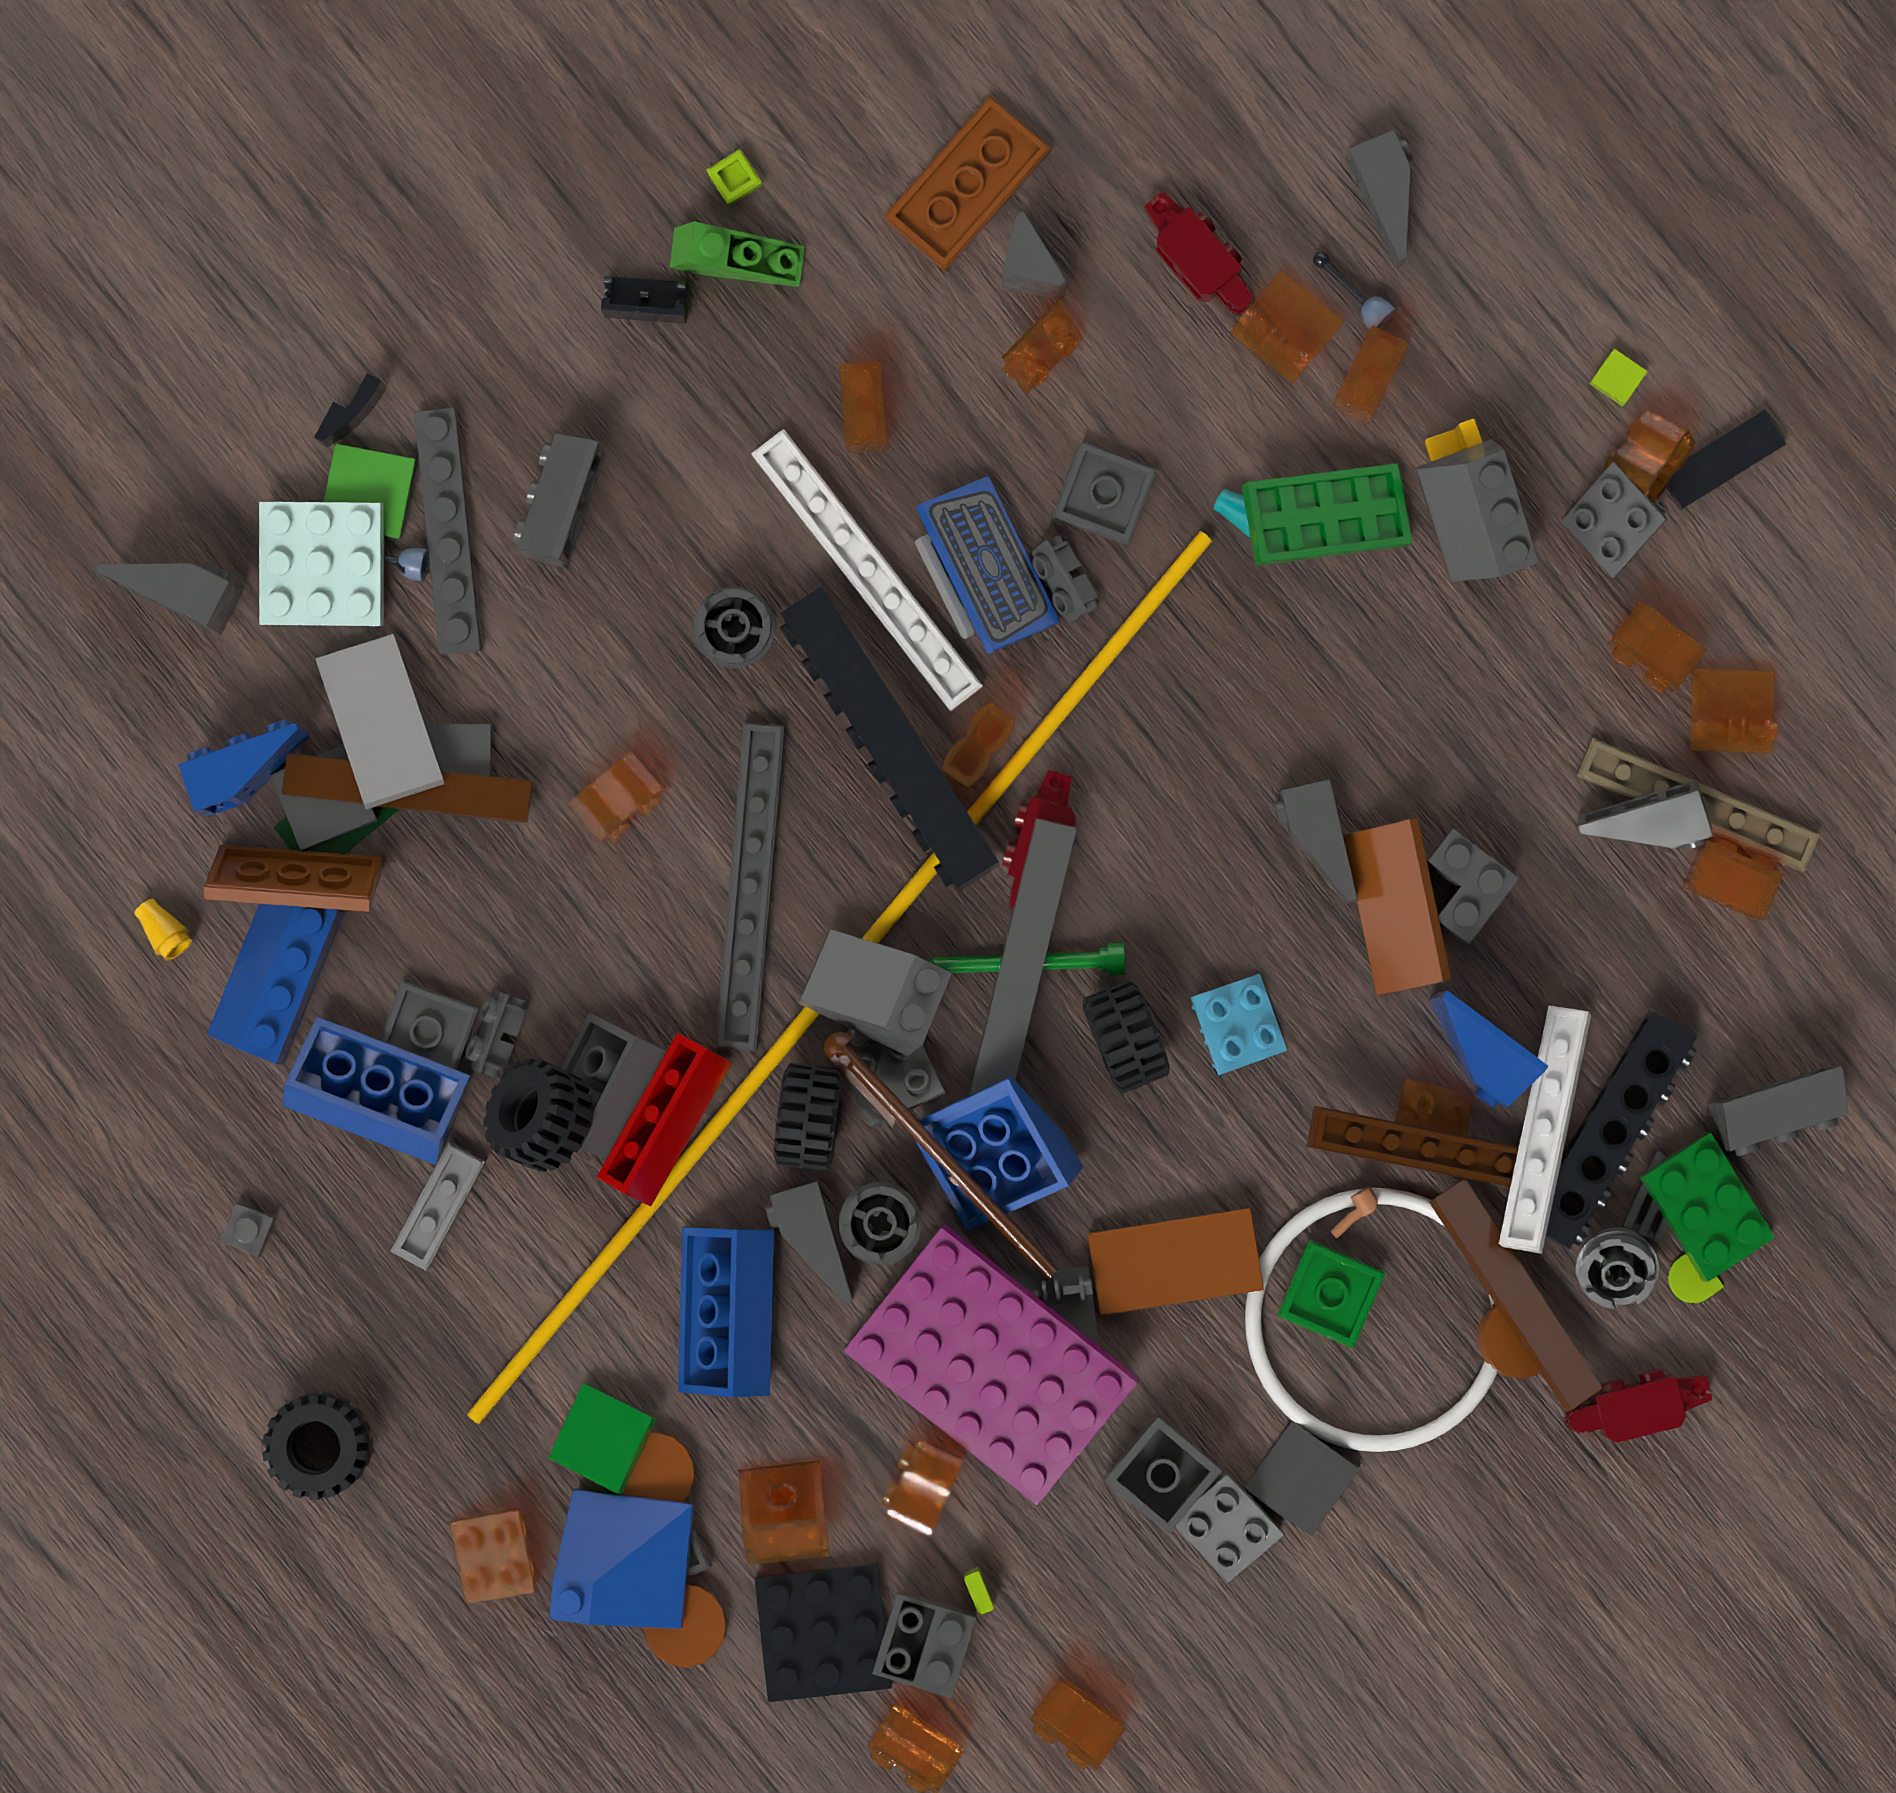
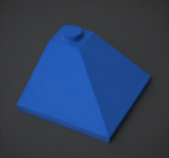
M1448 990L1435 993L1429 999L1470 1083L1478 1088L1474 1094L1490 1107L1495 1108L1498 1103L1503 1107L1511 1105L1548 1068L1547 1064Z
M1011 1076L918 1119L1006 1214L1068 1187L1083 1168L1063 1131ZM917 1143L966 1230L969 1231L989 1222L988 1217L961 1188L946 1178L950 1173Z
M574 1489L553 1577L549 1619L588 1625L683 1628L694 1504Z

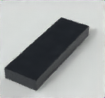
M1763 410L1668 469L1659 477L1679 509L1682 510L1777 451L1786 443L1766 411Z

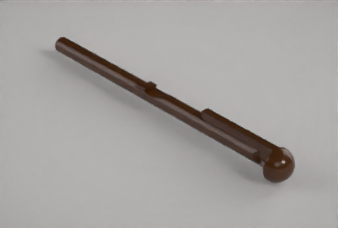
M836 1032L830 1035L824 1045L827 1058L833 1062L891 1126L897 1120L917 1143L950 1173L946 1178L961 1188L1045 1280L1051 1278L1058 1269L847 1044L852 1036L845 1032Z

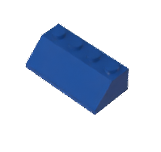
M259 904L207 1035L275 1064H284L345 912L338 909Z
M316 1017L284 1084L283 1106L436 1165L452 1131L470 1080V1075Z
M682 1227L678 1392L725 1397L770 1396L774 1230Z

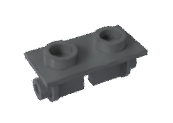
M1059 535L1049 541L1048 539L1029 553L1033 560L1036 574L1044 580L1053 596V604L1056 610L1064 616L1068 625L1084 613L1086 615L1099 608L1096 601L1099 596L1096 594L1086 574L1084 573L1074 579L1070 575V572L1078 569L1081 565L1068 541L1063 542Z
M494 990L492 997H488L485 1000L480 1012V1020L483 1022L479 1033L471 1038L466 1050V1058L469 1059L466 1067L481 1073L485 1065L483 1073L495 1078L499 1077L500 1071L505 1072L514 1047L513 1044L500 1040L504 1032L517 1037L527 1010L523 1009L526 1001L510 996L507 1003L509 995Z

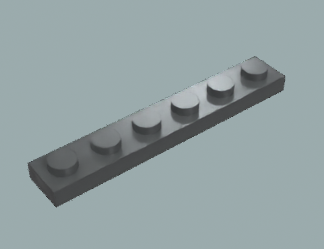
M455 408L414 412L439 654L444 656L480 652L481 641L457 410Z

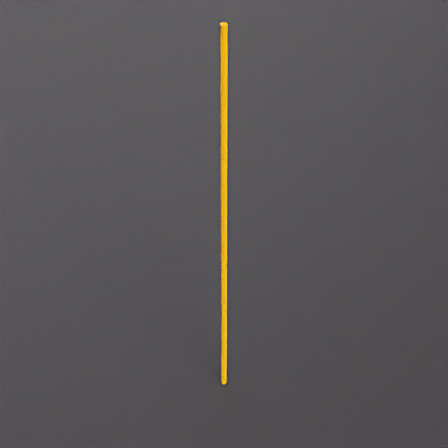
M1200 531L969 808L967 813L976 826L1212 543V540L1205 533ZM934 852L861 939L879 944L937 874L934 866L940 862ZM807 1007L802 1009L680 1156L652 1206L641 1203L467 1413L469 1418L477 1424L482 1422L820 1015L819 1013Z

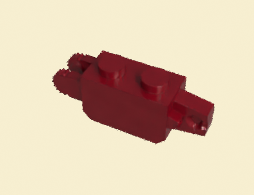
M1163 191L1144 206V211L1158 232L1156 253L1196 300L1210 302L1213 298L1217 297L1225 308H1229V312L1231 311L1232 314L1238 316V314L1246 313L1247 309L1249 310L1250 308L1249 305H1251L1252 293L1249 292L1250 289H1246V284L1239 277L1243 268L1239 264L1242 258L1237 250L1229 242L1222 244L1213 234L1216 230L1214 224L1202 211L1196 214L1190 206L1184 210Z
M1048 770L1036 797L1031 796L1029 805L1020 804L1014 827L1021 828L1017 844L1008 843L1002 866L1009 868L1007 877L1014 879L1008 903L1012 909L1014 908L1035 817L1070 826L1075 824L1076 817L1072 809L1067 807L1072 778L1068 775Z
M1663 1369L1639 1374V1382L1624 1385L1623 1379L1604 1382L1600 1384L1602 1389L1591 1396L1592 1402L1578 1405L1573 1410L1565 1412V1417H1563L1565 1419L1564 1423H1566V1427H1569V1430H1573V1432L1578 1434L1580 1432L1584 1434L1585 1431L1599 1430L1601 1435L1615 1443L1681 1427L1687 1417L1685 1411L1712 1401L1709 1382L1704 1375L1679 1378L1671 1374L1664 1375Z

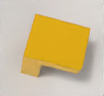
M1475 419L1459 423L1453 430L1427 438L1425 447L1430 461H1434L1480 444L1482 439Z

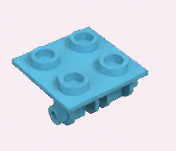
M1260 974L1191 997L1193 1003L1191 1008L1196 1011L1202 1028L1199 1029L1200 1033H1203L1205 1037L1203 1042L1205 1045H1208L1214 1062L1212 1067L1216 1068L1218 1075L1287 1051Z

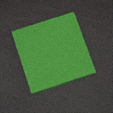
M335 444L324 502L384 503V537L401 540L417 460Z

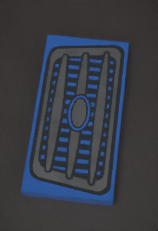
M989 476L921 503L916 507L987 654H991L1051 628L1060 622Z

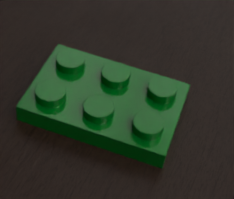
M1712 1133L1703 1134L1639 1176L1704 1282H1709L1775 1238Z

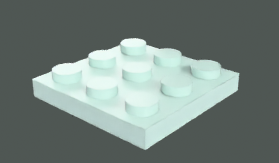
M259 502V625L384 626V503Z

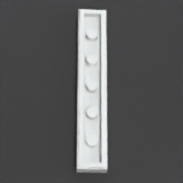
M1548 1006L1538 1058L1547 1064L1548 1068L1531 1087L1499 1244L1502 1247L1542 1254L1591 1019L1589 1011Z

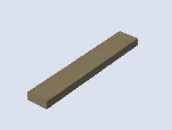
M1595 738L1591 739L1576 774V777L1630 800L1694 781ZM1699 783L1712 823L1713 835L1799 872H1805L1819 839V833Z

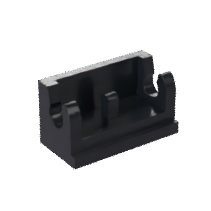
M604 276L605 294L601 301V311L604 318L686 324L688 282Z

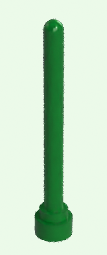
M1124 942L1108 943V947H1100L1099 952L1046 953L1042 970L1100 968V972H1109V976L1125 975ZM1002 955L935 957L929 962L951 973L998 972Z

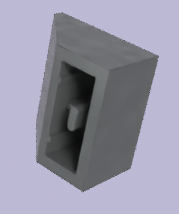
M897 1593L872 1674L952 1698L975 1625L976 1612L938 1600Z

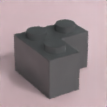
M1451 829L1445 834L1426 859L1428 868L1455 888L1454 892L1438 911L1440 928L1463 946L1470 944L1519 878L1455 829Z

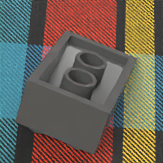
M206 562L204 568L192 563L99 564L96 569L97 573L110 581L220 635L243 592L233 585L235 577Z
M830 929L798 1003L909 1056L923 1045L952 973L916 955Z

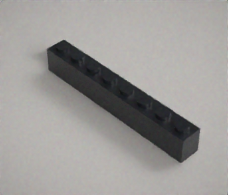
M822 586L782 611L780 614L786 623L779 628L792 648L800 644L806 653L807 658L801 661L814 682L820 678L824 681L829 689V692L823 695L836 716L843 712L851 723V726L845 730L858 750L865 746L874 760L867 763L878 782L882 784L888 781L896 793L889 799L901 818L903 819L910 815L916 824L917 829L911 833L923 852L926 853L930 849L934 852L940 862L934 866V869L946 888L954 884L960 892L999 867L998 859Z

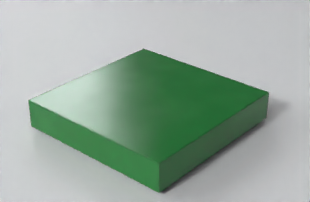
M1308 1240L1276 1316L1354 1349L1385 1272Z
M583 1383L548 1458L617 1494H623L657 1418L589 1384Z

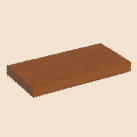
M989 96L884 216V221L941 270L946 272L1051 152V147L994 98Z
M1418 818L1343 835L1357 895V904L1376 996L1450 981L1451 976Z
M220 845L204 885V899L370 912L383 870V858L378 856Z
M1251 1208L1088 1233L1101 1315L1264 1290Z

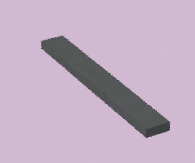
M743 723L715 1048L757 1052L785 732L784 725Z
M1035 817L968 1096L1010 1076L1014 1080L1016 1079L1077 830L1074 826Z

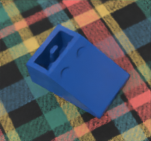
M282 720L266 726V733L260 736L250 737V734L246 733L226 740L227 747L211 751L210 747H206L187 754L188 761L180 763L178 766L193 810L210 817L247 804L271 779L270 775L276 773L286 763L287 753L294 754L310 737L309 731L297 723L290 724L289 720Z

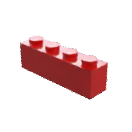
M677 1032L600 1169L597 1178L621 1193L652 1206L732 1062Z

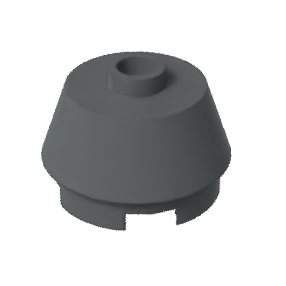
M725 587L711 593L698 607L693 623L694 638L700 651L713 663L727 668L746 667L757 662L769 650L775 635L774 615L765 599L756 592L744 587Z
M873 1182L856 1189L845 1201L839 1216V1230L845 1246L858 1259L870 1264L885 1265L901 1260L915 1247L921 1233L922 1220L917 1203L906 1190L888 1182Z
M1618 1226L1605 1228L1596 1233L1581 1249L1576 1261V1275L1588 1297L1597 1304L1611 1309H1615V1305H1626L1633 1302L1639 1304L1644 1301L1653 1290L1660 1271L1659 1260L1652 1246L1633 1230Z

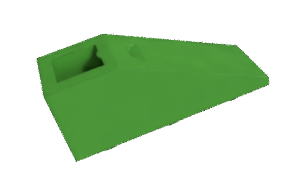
M694 221L674 228L669 268L705 276L798 287L800 286L805 246Z

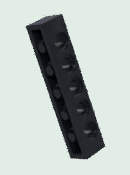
M1656 1012L1647 1013L1562 1155L1545 1238L1570 1250L1573 1244L1579 1246L1583 1242L1591 1227L1586 1222L1594 1208L1600 1211L1608 1201L1612 1193L1608 1185L1615 1173L1621 1176L1629 1166L1633 1158V1154L1629 1153V1150L1636 1138L1642 1141L1650 1131L1654 1123V1119L1650 1115L1657 1103L1664 1105L1671 1096L1676 1086L1671 1080L1678 1068L1685 1070L1692 1061L1697 1051L1696 1048L1692 1047L1697 1038L1696 1036ZM1653 1050L1658 1051L1664 1058V1067L1658 1074L1649 1072L1645 1065L1646 1056ZM1633 1085L1638 1087L1643 1093V1102L1637 1109L1629 1108L1624 1101L1625 1091ZM1610 1121L1617 1122L1622 1128L1620 1141L1613 1145L1607 1143L1603 1137V1128ZM1589 1156L1596 1157L1601 1164V1172L1593 1180L1587 1179L1581 1170L1583 1161ZM1569 1191L1576 1193L1580 1199V1207L1572 1215L1565 1214L1560 1207L1562 1196Z

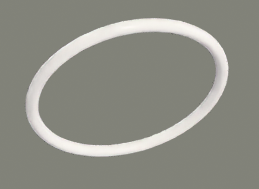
M1372 1188L1378 1199V1204L1404 1207L1428 1216L1443 1225L1430 1205V1199L1408 1191L1391 1188ZM1354 1189L1326 1197L1308 1206L1289 1220L1269 1242L1259 1259L1264 1290L1248 1292L1245 1307L1246 1340L1253 1366L1264 1389L1273 1402L1292 1421L1313 1436L1340 1447L1370 1452L1397 1451L1429 1442L1459 1424L1484 1398L1497 1375L1496 1370L1484 1361L1477 1378L1460 1401L1449 1411L1424 1426L1397 1434L1363 1435L1338 1429L1322 1422L1296 1403L1284 1389L1273 1371L1265 1350L1262 1335L1261 1317L1264 1292L1277 1260L1291 1241L1315 1221L1330 1213L1354 1207L1355 1205L1350 1197L1362 1190ZM1489 1295L1490 1302H1491V1305H1492V1304H1494V1301L1492 1300V1298H1491L1490 1295Z

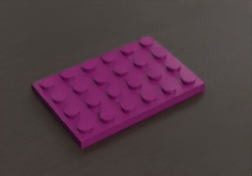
M943 1224L843 1351L1036 1505L1042 1501L1140 1379L945 1224Z

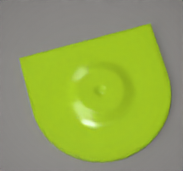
M1686 1253L1679 1257L1669 1270L1668 1282L1670 1289L1677 1298L1684 1302L1699 1303L1705 1301L1724 1287L1717 1276L1709 1282L1702 1281Z

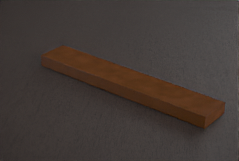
M287 753L282 787L283 796L364 805L349 760ZM441 771L444 780L443 785L378 805V807L528 824L533 783L532 781Z
M1314 1106L1306 1147L1508 1187H1511L1519 1146Z
M1467 1180L1459 1181L1431 1200L1429 1203L1565 1412L1573 1410L1601 1390L1602 1387L1512 1249L1502 1247L1499 1244L1501 1232Z

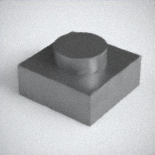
M235 1203L220 1242L260 1257L276 1218L240 1203Z

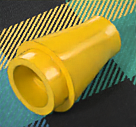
M155 899L145 901L135 910L134 914L140 920L156 955H162L167 961L172 960L191 945L192 939L188 936L189 929L164 910Z

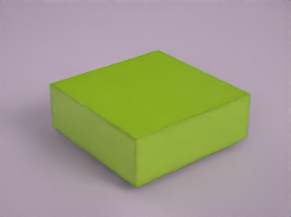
M741 149L706 170L728 207L763 186Z
M1614 348L1589 384L1623 407L1648 371Z
M979 1567L966 1571L964 1580L978 1614L983 1615L994 1610V1603Z

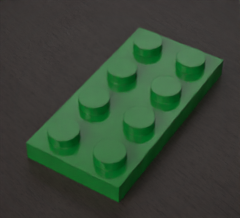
M1398 463L1252 481L1241 485L1256 566L1405 547L1412 544Z

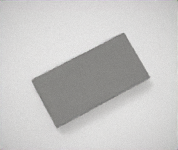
M394 634L315 658L365 809L444 784Z

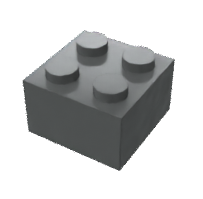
M1155 1414L1103 1478L1105 1482L1169 1535L1222 1470L1159 1415Z

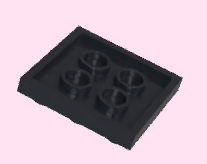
M878 1563L755 1576L768 1702L891 1689L890 1679L872 1674L885 1633Z

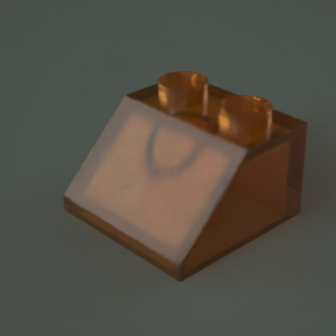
M820 1460L738 1470L742 1536L748 1565L830 1556L828 1521Z

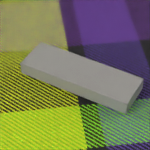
M449 1142L390 1252L428 1271L487 1161Z

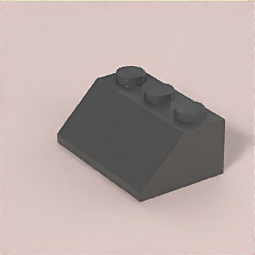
M555 433L552 443L545 442L539 459V465L544 466L539 482L532 481L526 498V504L531 505L527 519L519 520L513 537V542L518 543L516 550L520 555L567 570L605 457L599 442Z
M1493 439L1415 467L1452 582L1502 577L1539 563L1505 450Z
M590 1012L561 1069L582 1078V1082L586 1083L590 1089L588 1094L593 1099V1105L590 1107V1111L593 1112V1118L588 1124V1129L590 1130L587 1138H583L580 1149L606 1160L667 1051Z
M1842 1066L1823 1067L1708 1104L1722 1150H1735L1736 1156L1760 1150L1759 1142L1773 1137L1776 1144L1800 1137L1799 1129L1811 1125L1814 1126L1815 1132L1839 1125L1837 1117L1848 1114Z

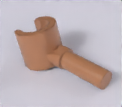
M1368 1186L1350 1197L1356 1209L1351 1211L1331 1230V1233L1336 1238H1339L1356 1220L1358 1221L1361 1217L1369 1215L1376 1209L1378 1199L1371 1187Z

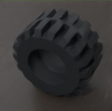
M1129 979L1083 999V1010L1101 1057L1114 1086L1122 1094L1169 1075L1170 1064L1145 1000L1135 983Z
M532 1058L525 1059L523 1063L517 1062L512 1065L510 1072L505 1071L500 1077L499 1084L497 1086L494 1085L490 1092L492 1093L491 1099L486 1103L485 1110H487V1115L483 1118V1126L487 1128L485 1137L486 1141L491 1143L490 1148L507 1159L539 1172H546L547 1169L553 1171L559 1168L560 1163L566 1164L571 1160L573 1152L577 1153L582 1147L581 1142L584 1137L587 1138L590 1130L588 1129V1124L593 1118V1112L590 1111L593 1099L588 1094L590 1090L588 1085L582 1082V1078L538 1058L537 1060Z
M789 1063L784 1070L774 1140V1158L777 1165L827 1171L832 1164L842 1091V1075L838 1068Z
M325 1392L323 1394L311 1393L285 1404L277 1411V1415L271 1418L267 1425L269 1427L268 1432L263 1435L262 1444H266V1451L262 1455L263 1461H268L270 1469L267 1471L270 1477L275 1476L279 1480L278 1486L284 1491L286 1489L293 1492L292 1495L298 1498L305 1496L309 1497V1500H319L323 1497L329 1498L337 1495L362 1476V1471L368 1466L371 1458L368 1455L369 1450L373 1448V1439H369L368 1431L371 1430L369 1423H364L361 1418L363 1413L358 1407L353 1408L349 1405L351 1401L344 1397L337 1398L334 1397V1394ZM319 1421L329 1425L339 1438L340 1454L336 1463L330 1468L324 1470L312 1469L300 1460L296 1452L295 1440L297 1433L302 1426L309 1422Z

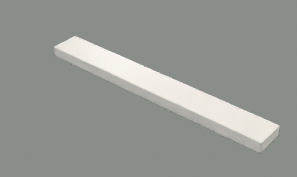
M784 429L751 453L756 462L949 711H953L983 688L977 677Z

